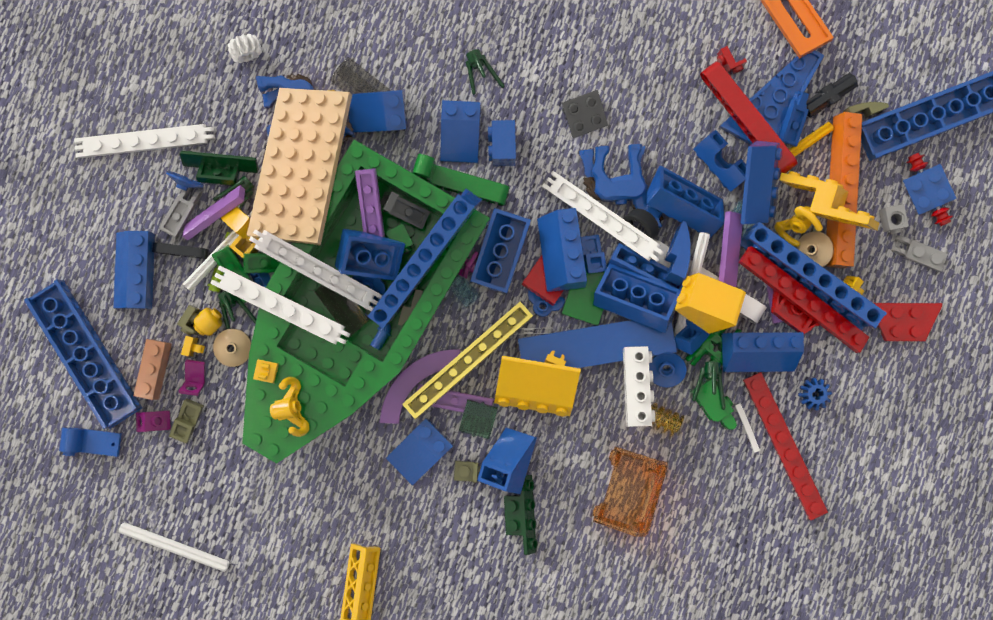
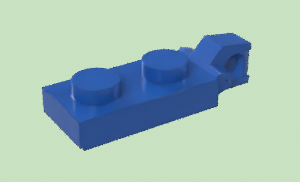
M796 91L789 104L779 138L787 145L794 147L798 145L809 111L806 105L808 93Z

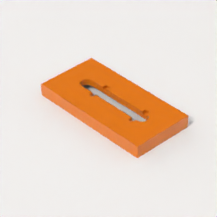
M761 0L799 59L833 40L834 37L809 0H787L802 24L805 25L806 30L810 34L809 38L803 36L781 3V0Z

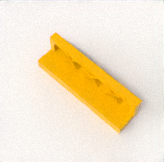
M351 544L340 620H371L381 548ZM357 550L360 551V559H359V560H357V557H356ZM355 570H356V572H357V579H356V580H355V578H354V576H353ZM352 589H353V591H354V593H355L354 599H352V597H351V590H352ZM349 609L352 612L351 619L348 618Z

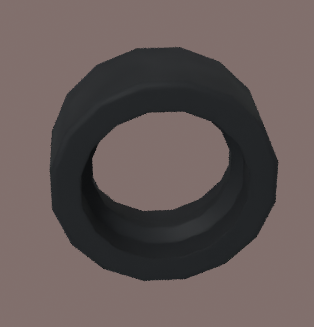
M634 209L623 218L632 226H634L632 220L639 222L644 226L647 236L653 240L659 233V226L655 217L644 209Z

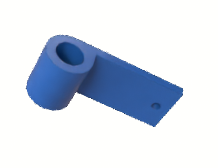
M62 427L59 451L63 452L65 456H75V453L84 452L119 457L122 433Z

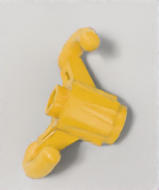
M809 206L796 207L794 210L795 215L790 219L777 222L774 226L778 235L794 247H799L800 241L785 232L786 230H793L796 233L802 234L812 224L816 231H822L823 229L821 222L810 211L811 207Z
M287 377L281 381L279 388L284 390L288 385H291L283 399L271 404L270 414L275 420L287 419L300 427V429L290 427L288 432L293 436L301 437L306 435L310 429L309 422L300 413L301 404L298 401V394L301 389V383L294 377Z

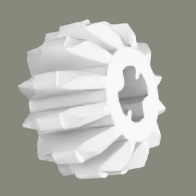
M242 34L241 36H236L235 39H231L228 44V51L234 62L247 63L248 61H253L254 58H258L262 53L260 42L255 35Z

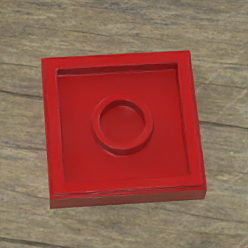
M542 255L521 284L552 306H554L564 291L547 292Z

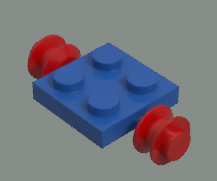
M916 153L908 157L909 161L906 163L912 165L909 171H918V174L903 180L905 187L919 215L934 209L936 211L931 215V217H936L937 219L934 224L939 223L940 226L951 222L950 218L954 216L948 215L947 212L950 208L941 207L943 204L957 199L941 164L925 170L923 168L928 164V162H923L922 160L925 154L920 155V153Z

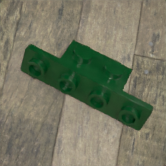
M193 151L180 152L183 166L199 168L196 180L201 183L236 184L239 172L258 173L259 170L255 157Z
M526 475L520 495L504 496L506 535L523 536L524 555L536 553L538 546L535 532L537 523L534 515L535 501L533 497L534 481L532 480V475Z

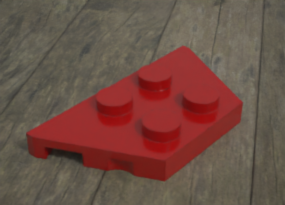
M773 290L772 314L796 332H803L805 334L812 330V328L819 326L818 323Z
M874 303L887 313L877 326L881 330L884 341H926L942 308V303Z

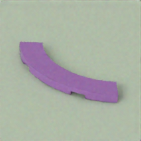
M460 349L429 354L407 367L391 385L385 397L380 415V423L399 424L402 404L412 389L426 377L441 371L460 354Z

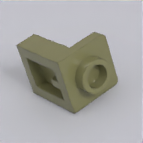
M188 305L177 325L182 327L181 331L189 336L191 334H199L191 327V324H194V318L200 311L199 308L193 305Z
M455 460L454 480L477 483L481 467H478V462Z

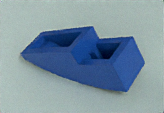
M682 221L677 227L664 259L671 263L665 280L678 286L685 280L690 262L691 244L687 222Z
M686 319L687 326L675 336V343L677 349L692 355L710 334Z

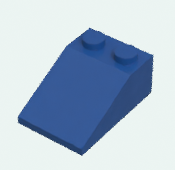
M404 90L352 94L349 122L354 129L353 133L407 129Z
M442 100L440 161L478 163L480 102Z
M343 229L335 267L340 274L395 280L398 276L405 243L362 231Z
M425 418L386 459L413 486L453 447V444L428 418Z

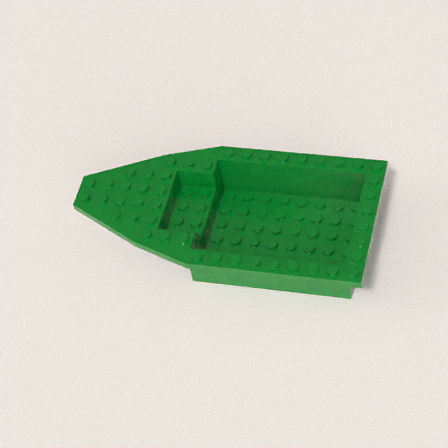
M353 140L336 170L321 245L292 242L291 245L337 270L335 262L342 230L349 229L363 232L355 171L376 168L380 201L384 192L392 191L398 194L399 197L430 211L423 229H419L395 216L382 212L385 238H388L386 231L404 224L415 245L411 248V252L402 256L399 275L455 197L358 141ZM477 210L472 213L416 288L423 291L408 320L402 326L398 325L402 311L401 308L390 322L391 336H388L380 351L370 345L378 332L377 328H379L377 323L363 315V312L369 315L371 313L370 310L280 262L265 288L345 326L344 331L350 333V336L347 337L341 334L340 338L346 340V344L337 342L335 345L259 307L249 352L242 444L277 464L354 414L395 378L409 359L490 218ZM381 279L385 285V292L394 280ZM415 291L404 304L405 307L411 308ZM258 359L279 364L275 383L253 379ZM287 377H294L301 383V389L298 394V401L301 404L300 413L309 422L310 427L309 432L301 437L293 436L288 432L290 427H295L296 429H300V427L287 419L275 420L270 414L271 404L283 399L291 385H288L284 390L279 388L281 381Z

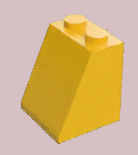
M701 273L685 278L682 283L681 293L677 298L675 311L709 334L736 326L746 295L745 291Z

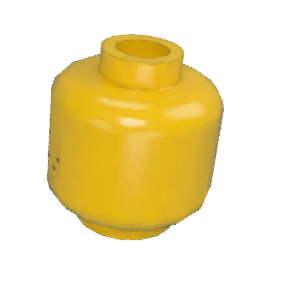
M204 308L194 318L193 327L200 335L211 336L222 326V314L215 308L213 310L211 308Z

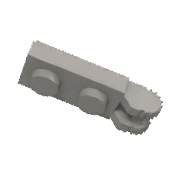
M188 187L187 191L182 190L180 195H177L159 229L174 238H178L195 209L202 191L196 190L188 202L185 199L192 188Z
M899 235L896 236V241L908 245L905 250L893 246L892 252L935 271H942L947 253Z

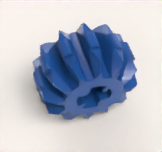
M812 378L811 382L805 380V386L800 385L799 387L803 390V393H798V396L804 397L800 403L806 404L807 409L813 407L816 411L819 410V407L826 408L825 402H831V399L827 398V396L833 394L831 391H827L830 385H824L823 379L817 381L816 378ZM813 392H818L817 396H812Z

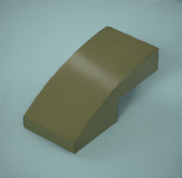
M866 102L850 106L843 112L860 113L863 111L865 117L868 118L884 111L889 105L884 102Z
M415 289L411 308L403 306L398 325L402 326L408 320L423 291Z
M186 398L183 401L178 417L174 420L169 437L187 444L193 434L204 405Z

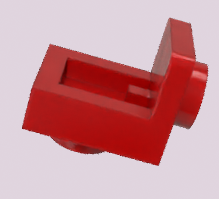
M728 46L721 48L717 53V61L728 73L733 72V74L742 71L744 69L743 66L747 63L746 58L735 62Z

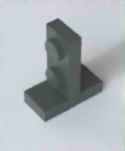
M392 191L384 192L380 201L382 212L395 216L419 229H423L430 211L399 197L398 194Z

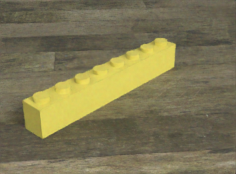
M521 302L516 304L402 405L414 419L420 417L532 319L533 315Z

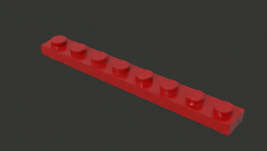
M750 246L747 248L738 262L855 353H861L870 338L868 335L754 247Z
M758 372L743 379V383L808 519L811 521L828 513L762 373Z

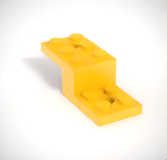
M789 171L788 174L781 173L779 180L786 185L796 189L815 192L810 208L813 214L821 218L878 231L880 223L874 220L875 217L871 216L870 213L858 211L856 214L850 211L849 208L844 207L848 191L843 188V185L838 184L837 181L826 179V182L812 175H807L806 178L800 176V173Z

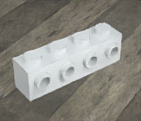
M648 346L623 348L626 427L652 426V422H655V411L651 410V402H654V391L650 390V382H653V371H649V363H652V351H648Z

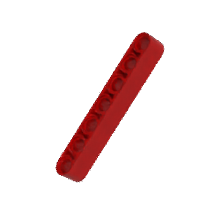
M715 61L700 73L704 83L752 143L756 141L780 143V148H782V158L778 160L780 176L781 173H787L798 164L794 155L718 61Z

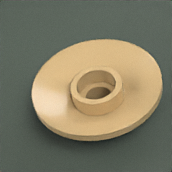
M813 231L804 234L798 240L800 241V246L795 248L822 267L831 261L834 246L826 234ZM814 246L815 251L813 253H810V247Z
M239 329L224 330L214 340V355L223 365L229 367L242 365L249 358L251 340L246 333ZM229 345L234 346L233 352L228 350Z

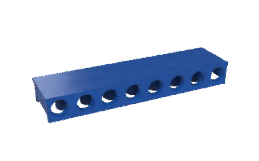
M993 71L862 122L861 143L868 160L872 161L992 114Z
M467 188L461 195L458 194L368 315L381 329H384L395 318L481 203L482 199L478 198Z
M757 222L746 229L745 234L741 238V247L745 250L750 246L754 247L861 331L864 327L868 326L876 329L882 318L886 316L887 313L762 223Z
M56 279L48 287L32 297L24 299L103 429H111L143 408L138 399L133 396V391L64 280Z
M629 320L518 339L521 359L544 363L547 355L551 351H555V357L560 358L563 354L565 356L564 361H566L565 366L573 368L623 361L624 347L648 346V351H652V356L664 352H677L672 321L666 333Z

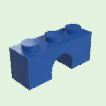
M714 130L693 150L698 158L707 164L709 170L720 179L722 185L731 192L745 181L746 163L742 159H739L736 163H727L723 159L722 150L728 143L717 130Z

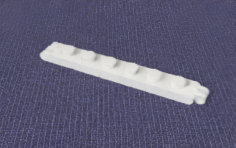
M206 124L75 138L74 143H82V145L75 146V151L83 150V153H76L75 155L76 158L208 144V140L215 139V135H207L209 132H214V127H206Z
M552 171L551 173L556 178L555 181L549 177L547 178V181L552 184L551 187L545 183L542 185L543 188L572 208H576L583 216L646 260L650 261L652 258L658 262L660 259L654 255L655 252L661 256L664 255V252L659 249L661 246L659 243L556 172Z
M254 230L253 233L260 237L259 240L253 237L249 239L256 244L254 248L370 311L374 309V307L369 306L370 303L375 305L378 303V301L373 299L374 296L379 299L383 296L349 276L340 274L338 270L266 230L263 233Z
M219 265L218 270L225 273L223 276L215 273L214 276L221 279L219 283L212 280V285L335 345L337 342L346 344L347 341L340 338L341 334L347 337L350 336V333L344 331L345 326Z

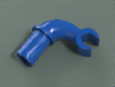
M363 312V315L366 318L370 319L368 315ZM390 323L384 329H381L380 326L377 328L378 332L370 344L379 351L388 336H391Z

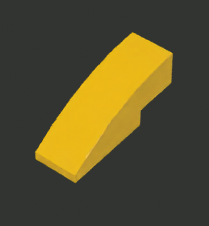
M236 206L222 216L221 219L245 239L247 237L250 217Z

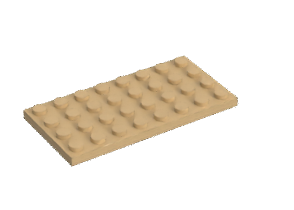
M279 88L247 231L248 237L259 239L260 237L253 233L254 230L261 233L266 230L286 242L321 245L352 99L350 92Z

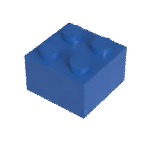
M493 120L492 126L488 127V142H492V146H488L489 161H493V166H515V120Z

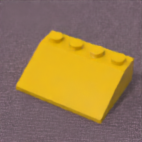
M502 356L494 404L502 407H517L520 410H536L539 413H553L561 417L570 416L581 369Z

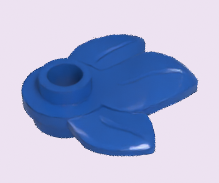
M528 290V299L533 304L534 313L539 317H546L551 311H558L564 305L565 299L563 297H559L554 306ZM543 304L546 306V309H540L539 306Z

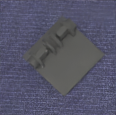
M598 90L562 102V111L566 115L573 138L608 126Z

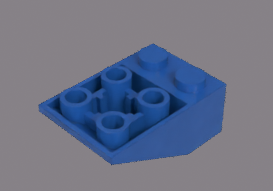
M505 428L482 462L477 481L506 492L521 494L537 437Z

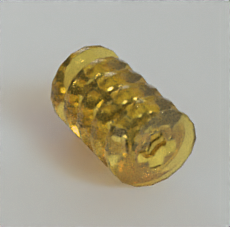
M653 403L651 410L655 411V422H652V425L656 423V430L663 426V433L671 430L670 436H673L679 431L684 415L679 418V413L675 412L672 415V410L668 409L665 411L664 406L658 408L657 403Z

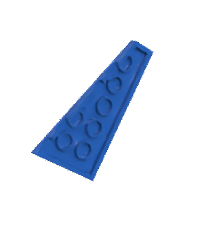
M816 50L800 59L796 56L749 99L778 136L780 135L789 104L795 92H804L824 57L823 54ZM731 116L719 126V128L750 145L753 144Z

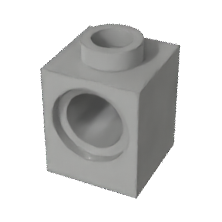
M904 204L885 207L879 210L883 232L890 231L892 235L901 233L903 228L909 227ZM892 216L897 220L896 225L891 221Z

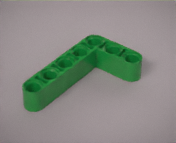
M424 154L417 155L412 172L437 188L444 187V190L458 194L459 192L463 193L467 188L483 201L493 204L498 203L500 206H505L510 189L509 186L438 166L433 157Z

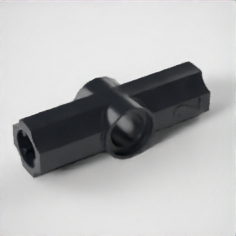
M849 72L836 82L830 83L819 90L815 96L806 102L807 109L809 110L807 116L809 118L815 116L826 107L829 108L837 103L844 95L858 87L856 77Z

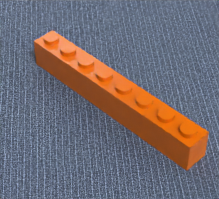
M843 112L833 117L834 130L832 131L829 179L837 181L838 184L843 185V188L848 191L844 207L857 214L862 114ZM827 219L826 235L833 243L834 253L831 261L824 267H854L856 226Z

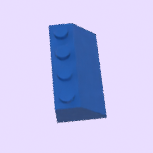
M756 141L748 146L741 224L768 223L775 217L776 206L773 205L774 199L778 196V187L775 186L776 179L778 180L780 177L778 160L782 158L780 143Z
M661 165L658 167L647 191V205L664 213L669 218L679 222H687L688 227L696 230L698 233H708L711 238L724 225L723 199Z
M494 208L470 282L507 295L531 222L530 219Z
M576 208L556 210L538 218L537 223L547 292L585 288L587 277Z
M124 231L116 233L113 309H152L154 253L152 248L153 242H155L154 233L150 231Z
M610 263L594 293L593 305L666 333L674 316L677 298L681 290Z
M803 332L722 333L723 372L795 371L804 353Z

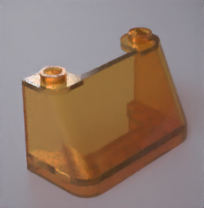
M615 446L609 456L611 465L614 466L604 503L596 505L593 510V522L635 537H645L651 527L668 464L666 461Z

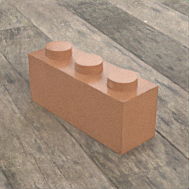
M146 339L133 396L159 400L172 343Z

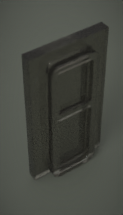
M349 57L339 65L334 75L330 78V81L342 91L350 92L351 94L391 91Z
M321 285L315 291V294L337 323L345 326L344 331L350 333L349 337L359 331L369 321V318L360 306L324 285Z

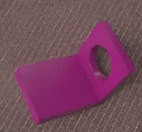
M475 252L470 260L466 259L465 267L459 271L458 275L467 279L469 274L473 273L479 253Z
M186 360L185 382L179 389V393L198 396L205 385V362ZM188 387H196L197 389H195V390H187L186 388H188Z
M170 411L136 413V432L171 429Z

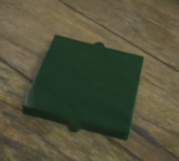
M467 399L459 431L472 434L473 437L479 436L489 439L498 407Z

